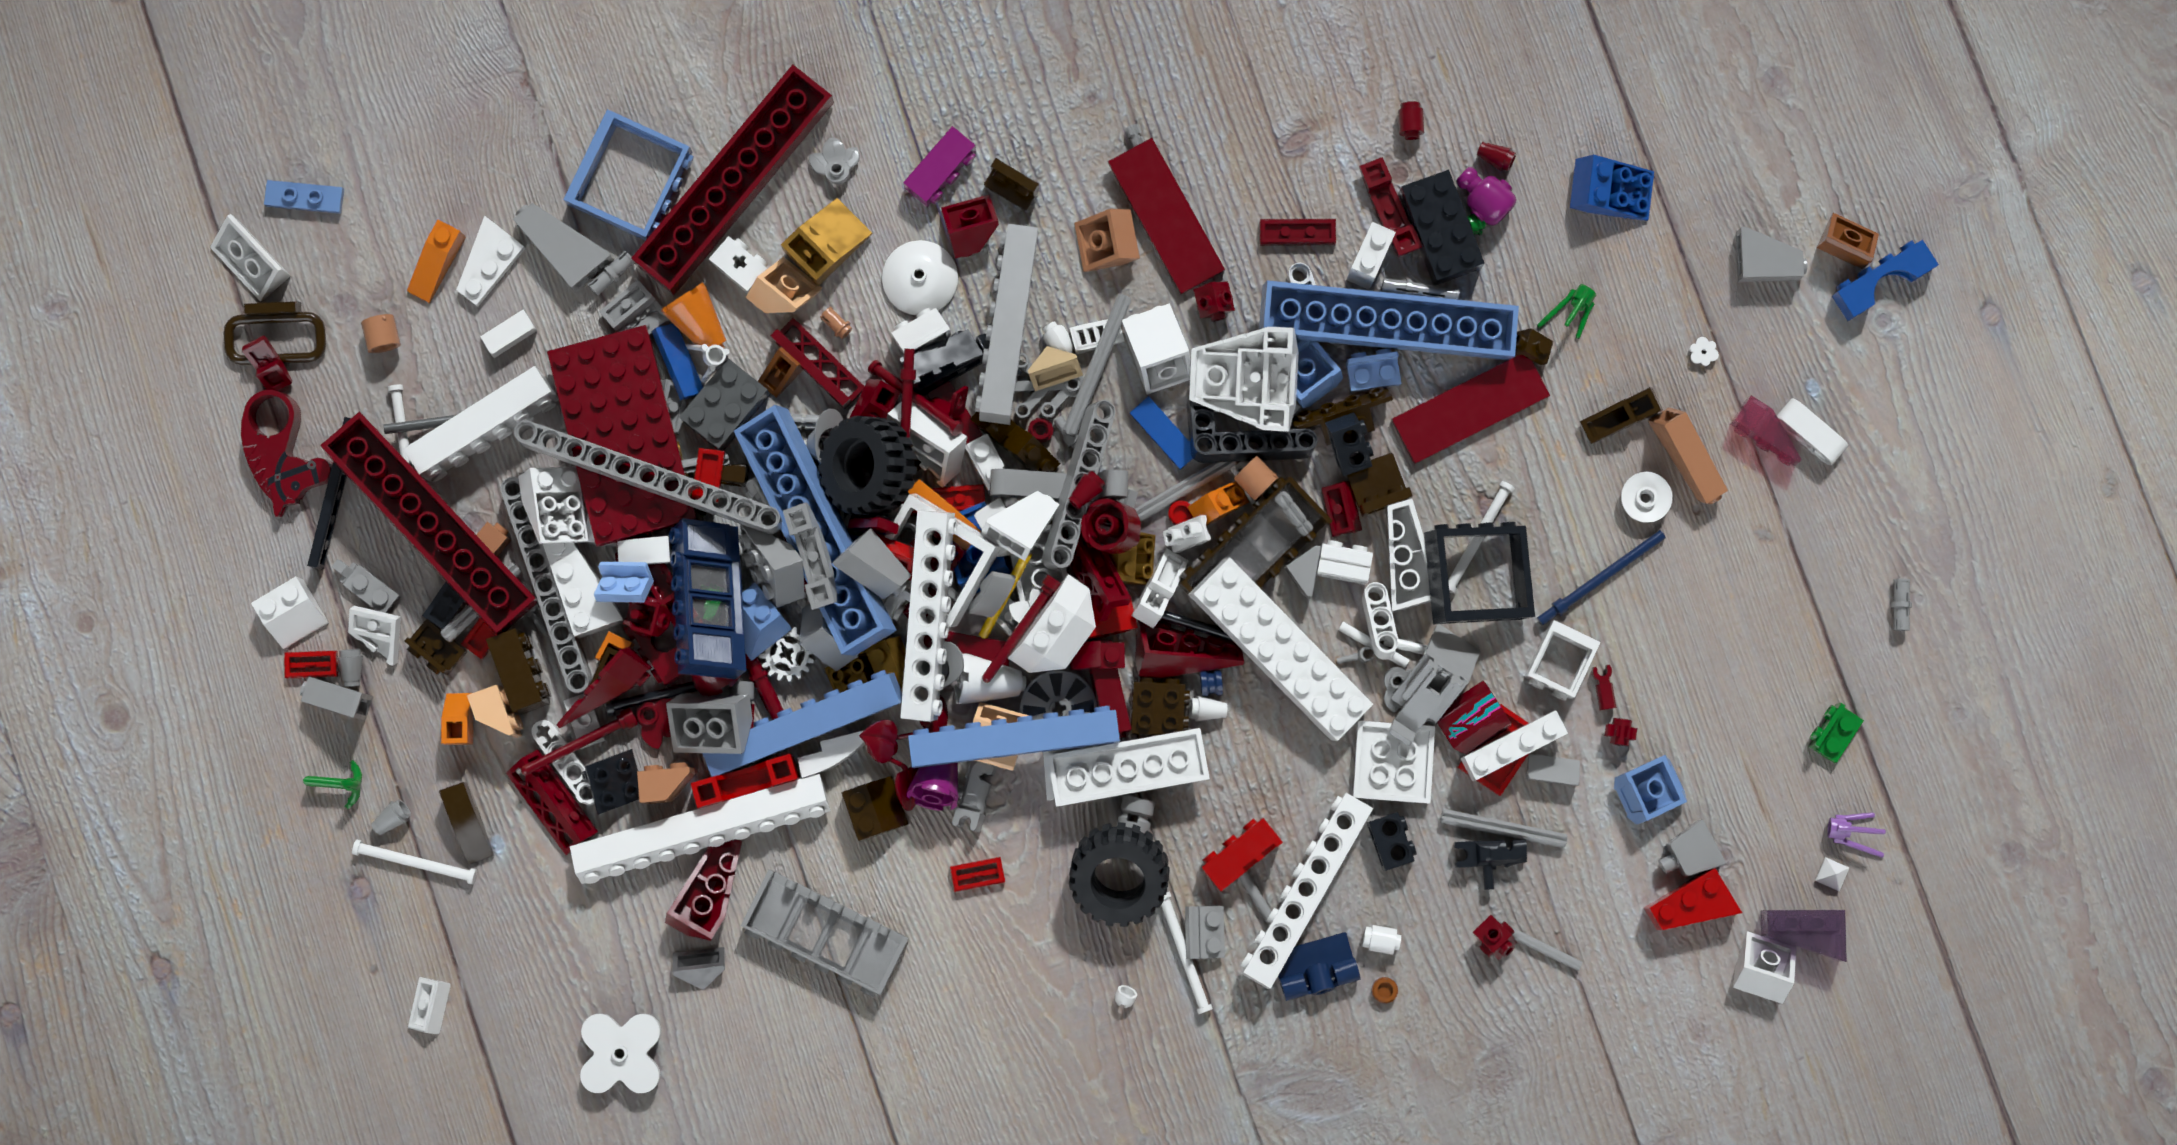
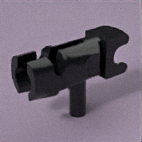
M1526 839L1512 840L1510 850L1506 848L1504 840L1454 842V848L1463 849L1467 854L1463 861L1455 862V868L1483 867L1484 890H1494L1493 869H1496V866L1504 865L1505 868L1527 862Z

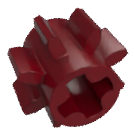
M1613 718L1612 724H1606L1604 736L1610 737L1609 744L1629 746L1630 740H1636L1638 728L1632 727V720Z

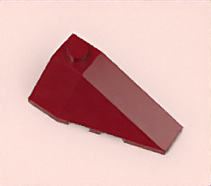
M1140 620L1137 622L1135 662L1138 676L1166 678L1244 665L1242 649L1235 642L1215 636L1200 637L1193 634L1194 630L1186 628L1184 632L1170 628L1171 623L1158 621L1154 628Z
M630 647L620 649L598 674L601 678L599 680L596 679L586 688L583 693L585 696L582 699L579 698L556 725L559 728L565 727L632 689L637 684L641 687L651 676L648 672L652 667Z

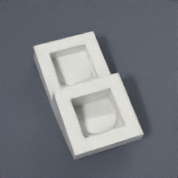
M668 536L617 541L619 562L670 563Z

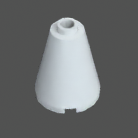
M962 653L964 669L961 676L957 679V685H954L956 704L963 705L1017 697L1021 691H1025L1026 676H1022L1020 670L1002 665L991 682L985 683L982 680V675L992 661Z

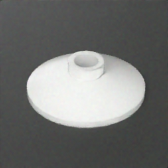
M1640 472L1630 477L1624 484L1621 492L1622 506L1626 513L1634 520L1644 523L1655 522L1664 517L1669 511L1672 504V491L1667 481L1660 475L1653 472ZM1642 494L1649 496L1648 503L1641 501Z

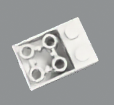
M576 467L529 468L518 476L522 503L539 544L588 542L581 486Z

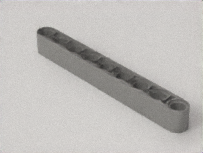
M508 477L501 484V494L566 686L570 691L581 695L592 681L579 639L573 635L543 544H539L537 537L531 544H526L525 535L534 530L528 515L523 520L517 519V511L520 508H524L521 492L519 491L515 496H510L508 490L511 485L519 484V479ZM538 555H542L544 557V564L540 568H534L533 559ZM546 579H550L553 584L551 590L542 592L541 583ZM554 603H559L561 607L560 613L557 616H550V606ZM567 627L569 635L567 639L560 641L557 638V632L560 628ZM575 651L577 660L574 664L568 665L565 657L567 653ZM579 675L584 676L585 685L581 689H576L573 685L574 679Z

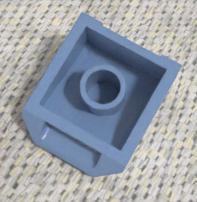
M1296 339L1299 353L1296 400L1302 408L1312 406L1317 400L1336 388L1343 379L1341 369L1317 341Z
M1666 755L1615 777L1614 789L1617 791L1623 804L1627 818L1636 825L1687 802L1684 788L1671 761Z

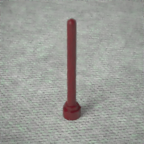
M1048 574L1042 581L1043 586L1041 587L1042 592L982 675L983 682H991L1049 598L1058 589L1061 583Z
M627 707L619 711L620 714L616 716L617 719L522 766L521 773L529 775L620 728L622 730L626 728L630 730L638 725L637 720L631 709Z

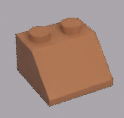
M1108 209L1074 223L1084 272L1121 266L1140 259L1130 209Z

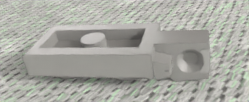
M339 559L332 565V568L342 575L339 581L376 611L388 613L401 597L361 565L353 562L348 566Z

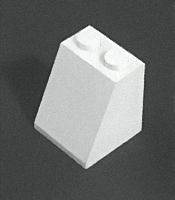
M1170 303L1156 306L1152 310L1140 314H1133L1122 320L1124 333L1146 395L1190 380L1191 358L1189 349Z

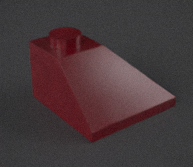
M989 194L941 207L955 259L969 257L980 252L999 225Z

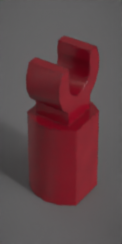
M1610 665L1605 666L1606 673L1604 676L1598 674L1597 667H1592L1591 674L1598 684L1595 687L1599 711L1617 708L1613 683L1609 680L1612 675Z

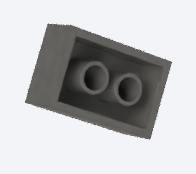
M727 358L679 417L716 449L724 451L736 437L734 430L751 419L770 396L768 389Z

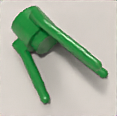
M1580 284L1576 290L1571 289L1568 295L1537 324V327L1541 328L1572 300L1571 305L1574 309L1564 325L1568 327L1578 311H1584L1576 333V338L1579 339L1590 311L1595 305L1593 302L1597 296L1595 291L1583 284Z

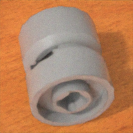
M1123 795L1120 808L1123 811V815L1118 817L1117 825L1118 822L1126 823L1125 827L1132 828L1134 824L1140 826V831L1143 833L1147 830L1149 831L1151 823L1148 821V818L1153 816L1156 802ZM1132 815L1139 816L1137 823L1132 822Z

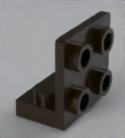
M1393 453L1372 459V467L1347 475L1362 517L1387 509L1388 505L1413 497L1410 487H1405Z

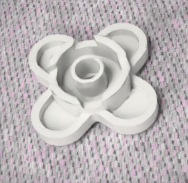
M601 1013L594 1014L585 1020L582 1025L581 1035L583 1041L594 1052V1055L584 1064L580 1073L581 1082L588 1091L603 1093L612 1088L619 1080L636 1093H646L657 1086L660 1080V1069L648 1055V1051L658 1042L661 1036V1026L655 1017L649 1014H638L633 1016L622 1027L612 1017ZM617 1049L624 1051L625 1055L622 1059L616 1057Z

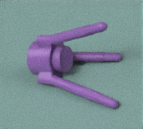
M1874 813L1835 815V818H1829L1827 835L1828 838H1833V843L1844 844L1878 857H1884L1883 852L1845 839V837L1850 838L1851 832L1885 834L1886 830L1856 827L1852 826L1851 822H1847L1875 817Z

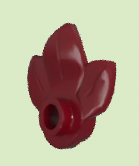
M661 699L655 704L646 702L641 704L636 710V720L642 726L641 736L652 748H660L663 736L671 737L666 703L672 699ZM648 710L653 712L651 720H646L644 717L645 712Z

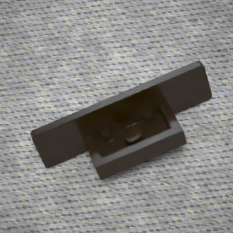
M1376 387L1362 395H1351L1337 403L1323 404L1316 410L1301 411L1292 418V424L1295 429H1305L1320 424L1324 442L1328 446L1331 445L1325 422L1354 412L1359 421H1364L1368 433L1375 431L1370 408L1392 401L1393 397L1387 387ZM1352 430L1347 431L1344 435L1350 434Z

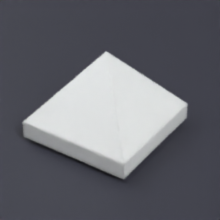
M1825 857L1815 881L1840 891L1849 867Z

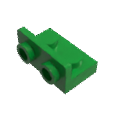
M1843 703L1829 706L1823 715V718L1826 720L1821 727L1817 726L1809 738L1812 742L1808 747L1834 764L1838 762L1864 721L1846 709V705Z

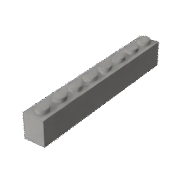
M1008 224L1007 233L1002 232L1000 247L1004 248L1003 256L998 255L997 270L1001 271L1000 279L995 278L993 293L997 294L996 302H991L989 316L994 317L993 326L988 325L986 340L990 341L989 349L984 348L982 364H987L986 372H981L979 379V388H983L982 397L977 396L975 411L980 412L979 421L1010 425L1038 239V227Z

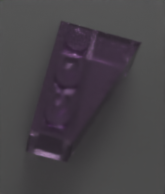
M1761 910V936L1839 962H1847L1845 910Z

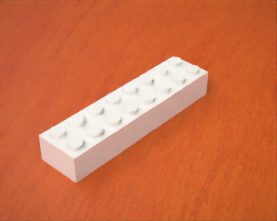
M1230 557L1224 558L1188 594L1330 740L1338 741L1373 705Z

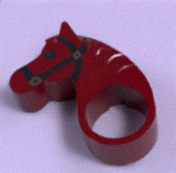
M263 390L254 394L245 405L241 420L242 446L254 478L263 492L273 502L274 515L276 517H283L288 506L300 504V500L307 491L328 484L333 462L323 458H314L308 461L293 456L301 423L300 408L297 402L287 394L275 390ZM279 397L287 405L289 411L288 423L281 432L267 438L257 425L256 413L259 406L265 400Z

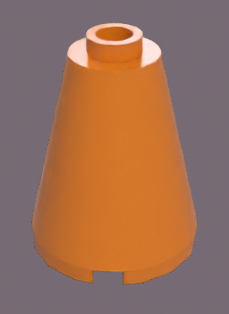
M703 282L661 309L662 313L694 344H706L708 347L719 345L723 349L725 348L722 343L726 341L708 290Z

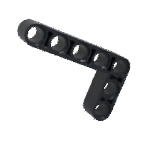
M1188 396L1186 406L1190 450L1192 458L1199 463L1251 461L1256 456L1262 461L1305 459L1312 455L1317 445V435L1310 429L1216 432L1214 410L1189 400ZM1196 421H1204L1207 427H1199ZM1280 441L1285 445V448H1277L1273 442ZM1299 441H1307L1310 444V447L1306 448L1301 446L1299 444ZM1255 442L1260 446V449H1252L1248 443ZM1229 443L1234 446L1235 450H1226L1223 444ZM1204 444L1208 446L1209 451H1201L1198 445Z

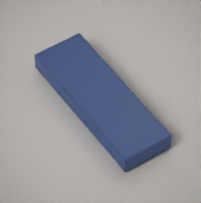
M674 324L654 328L651 332L680 400L697 396L703 389V385L679 329Z
M1149 396L1129 413L1179 470L1193 460L1190 441Z

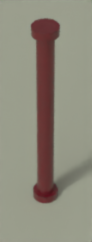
M874 360L869 365L868 372L873 376L877 375L886 383L901 391L902 394L903 382L883 368L881 362ZM913 390V403L949 428V432L952 435L957 436L962 432L964 424L961 421H955Z

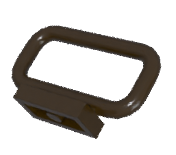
M301 302L244 304L245 314L233 316L224 326L225 353L229 360L237 365H252L245 355H239L235 351L234 329L238 325L311 322L315 327V349L312 352L278 354L283 364L317 361L322 357L326 349V332L323 320L313 312H302Z

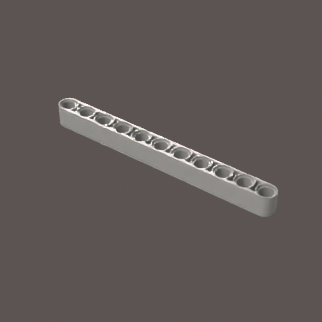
M521 421L514 429L516 439L527 449L764 533L773 534L782 527V518L779 512L766 504L531 421ZM528 429L534 430L532 438L528 440L522 439L524 431ZM549 439H558V443L554 448H546V443ZM576 446L582 447V452L579 456H570L572 448ZM605 455L606 461L604 464L599 466L594 464L597 456ZM622 464H630L629 472L626 474L618 473V469ZM653 472L655 477L651 482L645 483L642 481L645 473ZM675 480L679 482V486L675 491H668L666 489L670 481ZM695 489L703 490V495L698 500H693L690 497ZM723 497L728 500L724 508L719 509L715 507L717 499ZM744 506L752 508L751 514L747 517L739 516V510ZM767 515L776 516V521L771 526L763 524V519Z

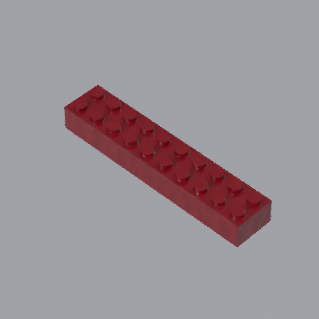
M792 64L632 256L631 259L634 264L672 295H675L834 104L832 95Z
M360 411L320 445L327 456L496 635L506 632L537 604L536 598Z

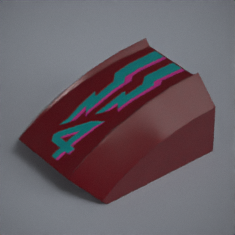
M1484 680L1457 697L1437 721L1453 749L1464 754H1469L1512 727L1509 718Z

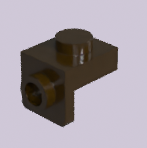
M1532 328L1517 331L1515 356L1524 355L1539 365H1545L1548 363L1554 341Z

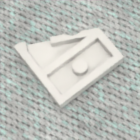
M351 607L349 609L348 633L357 640H361L372 652L378 651L387 658L386 663L393 666L398 663L401 617L363 607Z

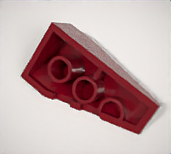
M734 839L725 842L721 846H710L707 848L666 913V924L687 936L710 941L713 939L725 920L742 845L741 840Z

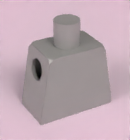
M1703 819L1695 821L1667 842L1665 845L1670 855L1658 861L1665 874L1678 868L1682 877L1726 864Z

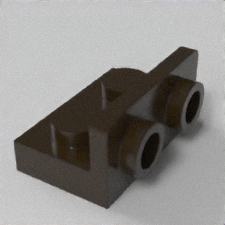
M995 158L990 166L991 173L984 182V186L1024 211L1028 210L1039 192V183Z

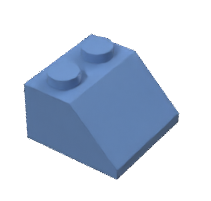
M756 583L742 592L745 653L751 661L792 630L770 599H766L762 589ZM729 616L725 626H727L729 623Z

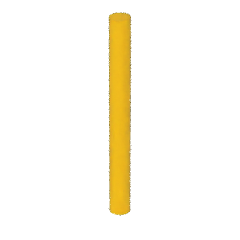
M1031 553L1025 561L1021 558L1018 559L1010 574L1015 575L1014 585L1001 608L992 618L987 617L979 632L980 637L984 639L989 637L1031 559Z

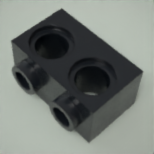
M1353 412L1325 422L1335 460L1343 476L1372 467L1370 457L1374 456L1369 441L1366 442L1364 435L1368 434L1363 420L1359 421ZM1352 430L1350 434L1344 435L1347 431ZM1354 452H1358L1354 457H1350Z
M1396 812L1366 822L1383 871L1415 861L1413 856L1417 855L1413 841H1408L1405 831L1408 830V825L1404 816H1399V813ZM1386 821H1390L1395 825V833L1392 836H1387L1382 831V826ZM1394 846H1400L1404 851V856L1399 861L1391 857V849Z

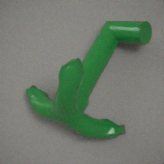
M352 760L349 763L351 764L353 778L306 776L303 779V783L311 787L337 788L351 791L347 804L344 806L346 809H349L360 797L362 772L357 763Z

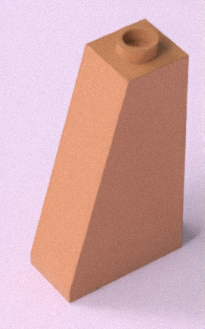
M1667 408L1647 420L1697 500L1706 504H1713L1722 498V494L1727 492L1728 489L1687 413Z

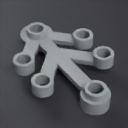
M1021 353L1020 357H1024L1026 363L1019 365V369H1023L1028 374V369L1032 366V363L1029 362V358L1025 353ZM1084 377L1071 379L1078 383V386L1074 389L1068 386L1071 380L1038 391L1034 390L1031 381H1016L1015 392L1035 391L1024 403H1019L1016 406V416L1020 419L1028 418L1031 410L1049 391L1060 390L1051 402H1045L1041 406L1042 416L1052 418L1058 407L1068 397L1074 398L1077 396ZM1046 406L1053 408L1051 414L1044 413L1043 410ZM1026 407L1028 412L1026 415H1020L1018 409Z

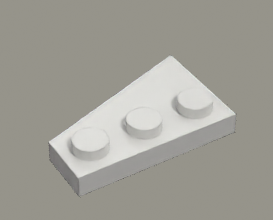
M484 216L456 290L478 307L526 248Z

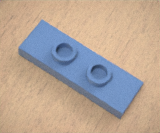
M267 180L264 205L266 207L341 214L344 188Z

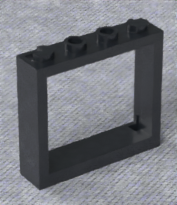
M1493 522L1480 523L1478 527L1474 528L1471 527V523L1457 524L1456 528H1449V524L1434 525L1435 530L1424 532L1433 625L1524 620L1535 617L1526 525L1516 526V522L1500 523L1499 527H1494ZM1509 535L1516 608L1451 611L1444 538Z

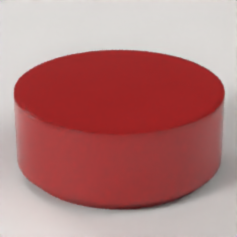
M1180 500L1170 506L1168 517L1172 524L1177 525L1193 518L1188 509V506L1191 505L1190 503Z

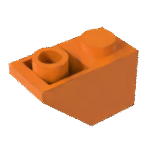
M1234 481L1205 494L1189 505L1188 509L1193 518L1206 515V526L1248 504L1249 501L1243 489Z
M446 693L441 717V744L473 745V712L467 695L472 693Z

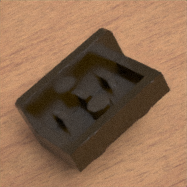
M426 619L411 638L407 637L404 640L409 645L407 650L418 659L421 656L429 662L426 666L435 674L439 675L441 672L449 675L468 651L454 640L452 642L446 641L441 635L442 630Z

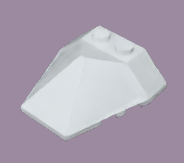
M1266 327L1192 348L1189 400L1232 416L1237 420L1247 422L1262 430L1290 431L1296 406L1299 353L1295 328Z

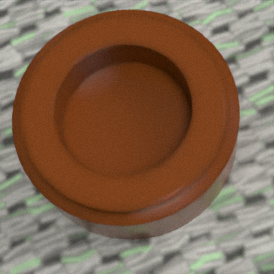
M1381 977L1374 981L1371 992L1378 1002L1390 1003L1397 997L1398 986L1391 978Z

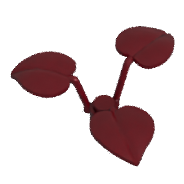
M941 695L939 700L942 701V712L938 716V720L931 722L920 721L922 729H929V733L939 732V727L947 726L948 709ZM880 720L865 729L859 736L866 744L868 754L876 762H891L902 768L903 771L896 775L895 789L903 808L906 811H911L916 806L915 798L911 796L909 799L907 797V790L918 768H912V766L908 768L906 764L892 758V756L898 751L896 740L908 738L909 735H913V732L897 735V727L893 721Z

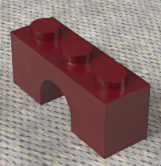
M629 625L623 628L630 640L636 639L640 645L637 651L642 659L646 662L648 660L654 667L651 673L659 684L663 682L666 686H669L686 675L678 674V664L675 663L677 646L668 652H659L654 645L655 636L646 637L636 634L630 629Z

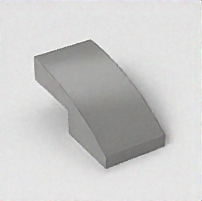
M992 571L980 583L981 593L969 604V614L992 618L1008 597L1015 582V575Z

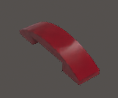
M1383 157L1360 165L1359 169L1381 225L1396 232L1391 245L1398 257L1422 248L1414 226L1410 224L1395 191L1392 177Z

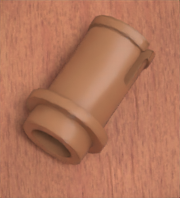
M832 307L827 308L822 313V316H820V319L835 332L834 335L836 337L844 339L852 331L851 323L841 318Z

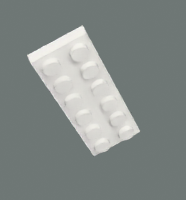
M1200 728L1047 755L1056 807L1210 779Z

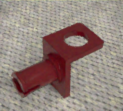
M964 386L954 392L951 403L937 397L932 398L929 402L952 419H955L964 413L969 387ZM961 396L960 403L957 406L958 399Z

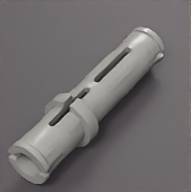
M1384 277L1381 292L1455 300H1458L1459 297L1458 288L1415 283L1411 279L1401 281Z

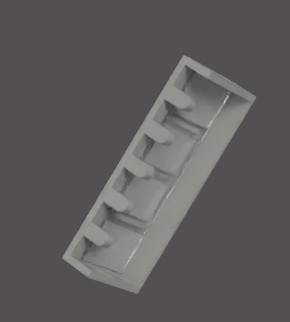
M768 870L741 924L742 927L746 928L745 934L755 939H759L762 936L769 940V946L780 951L784 947L792 951L791 956L799 961L805 962L808 959L815 962L814 968L826 974L831 970L839 974L838 980L850 986L852 982H855L862 986L860 991L872 997L876 993L882 995L909 940L908 937L773 870Z

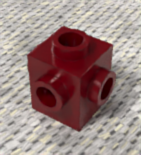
M1228 281L1210 282L1193 289L1200 319L1211 318L1212 322L1226 319V314L1235 311Z
M1492 915L1486 918L1472 932L1481 943L1478 946L1481 951L1488 957L1493 955L1498 961L1502 957L1510 955L1515 948L1514 945L1517 943L1513 937L1515 931L1505 921L1500 923Z

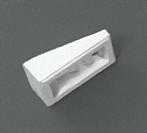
M1108 319L1069 328L1076 355L1096 350L1100 340L1098 328L1103 327L1104 330ZM1121 327L1114 345L1125 342ZM1091 330L1094 331L1096 342L1093 343L1089 335ZM1079 333H1084L1086 344H1081Z

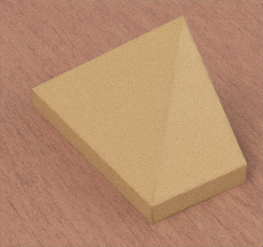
M1049 346L1043 350L1028 369V374L1035 391L1083 376L1076 354Z

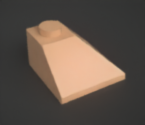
M782 257L757 276L746 298L764 313L795 312L822 290V287L818 286L789 260Z

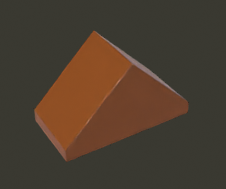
M780 347L758 382L777 398L803 369L798 361Z

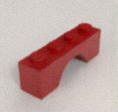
M787 754L742 770L713 776L690 784L697 808H703L800 778L793 755Z

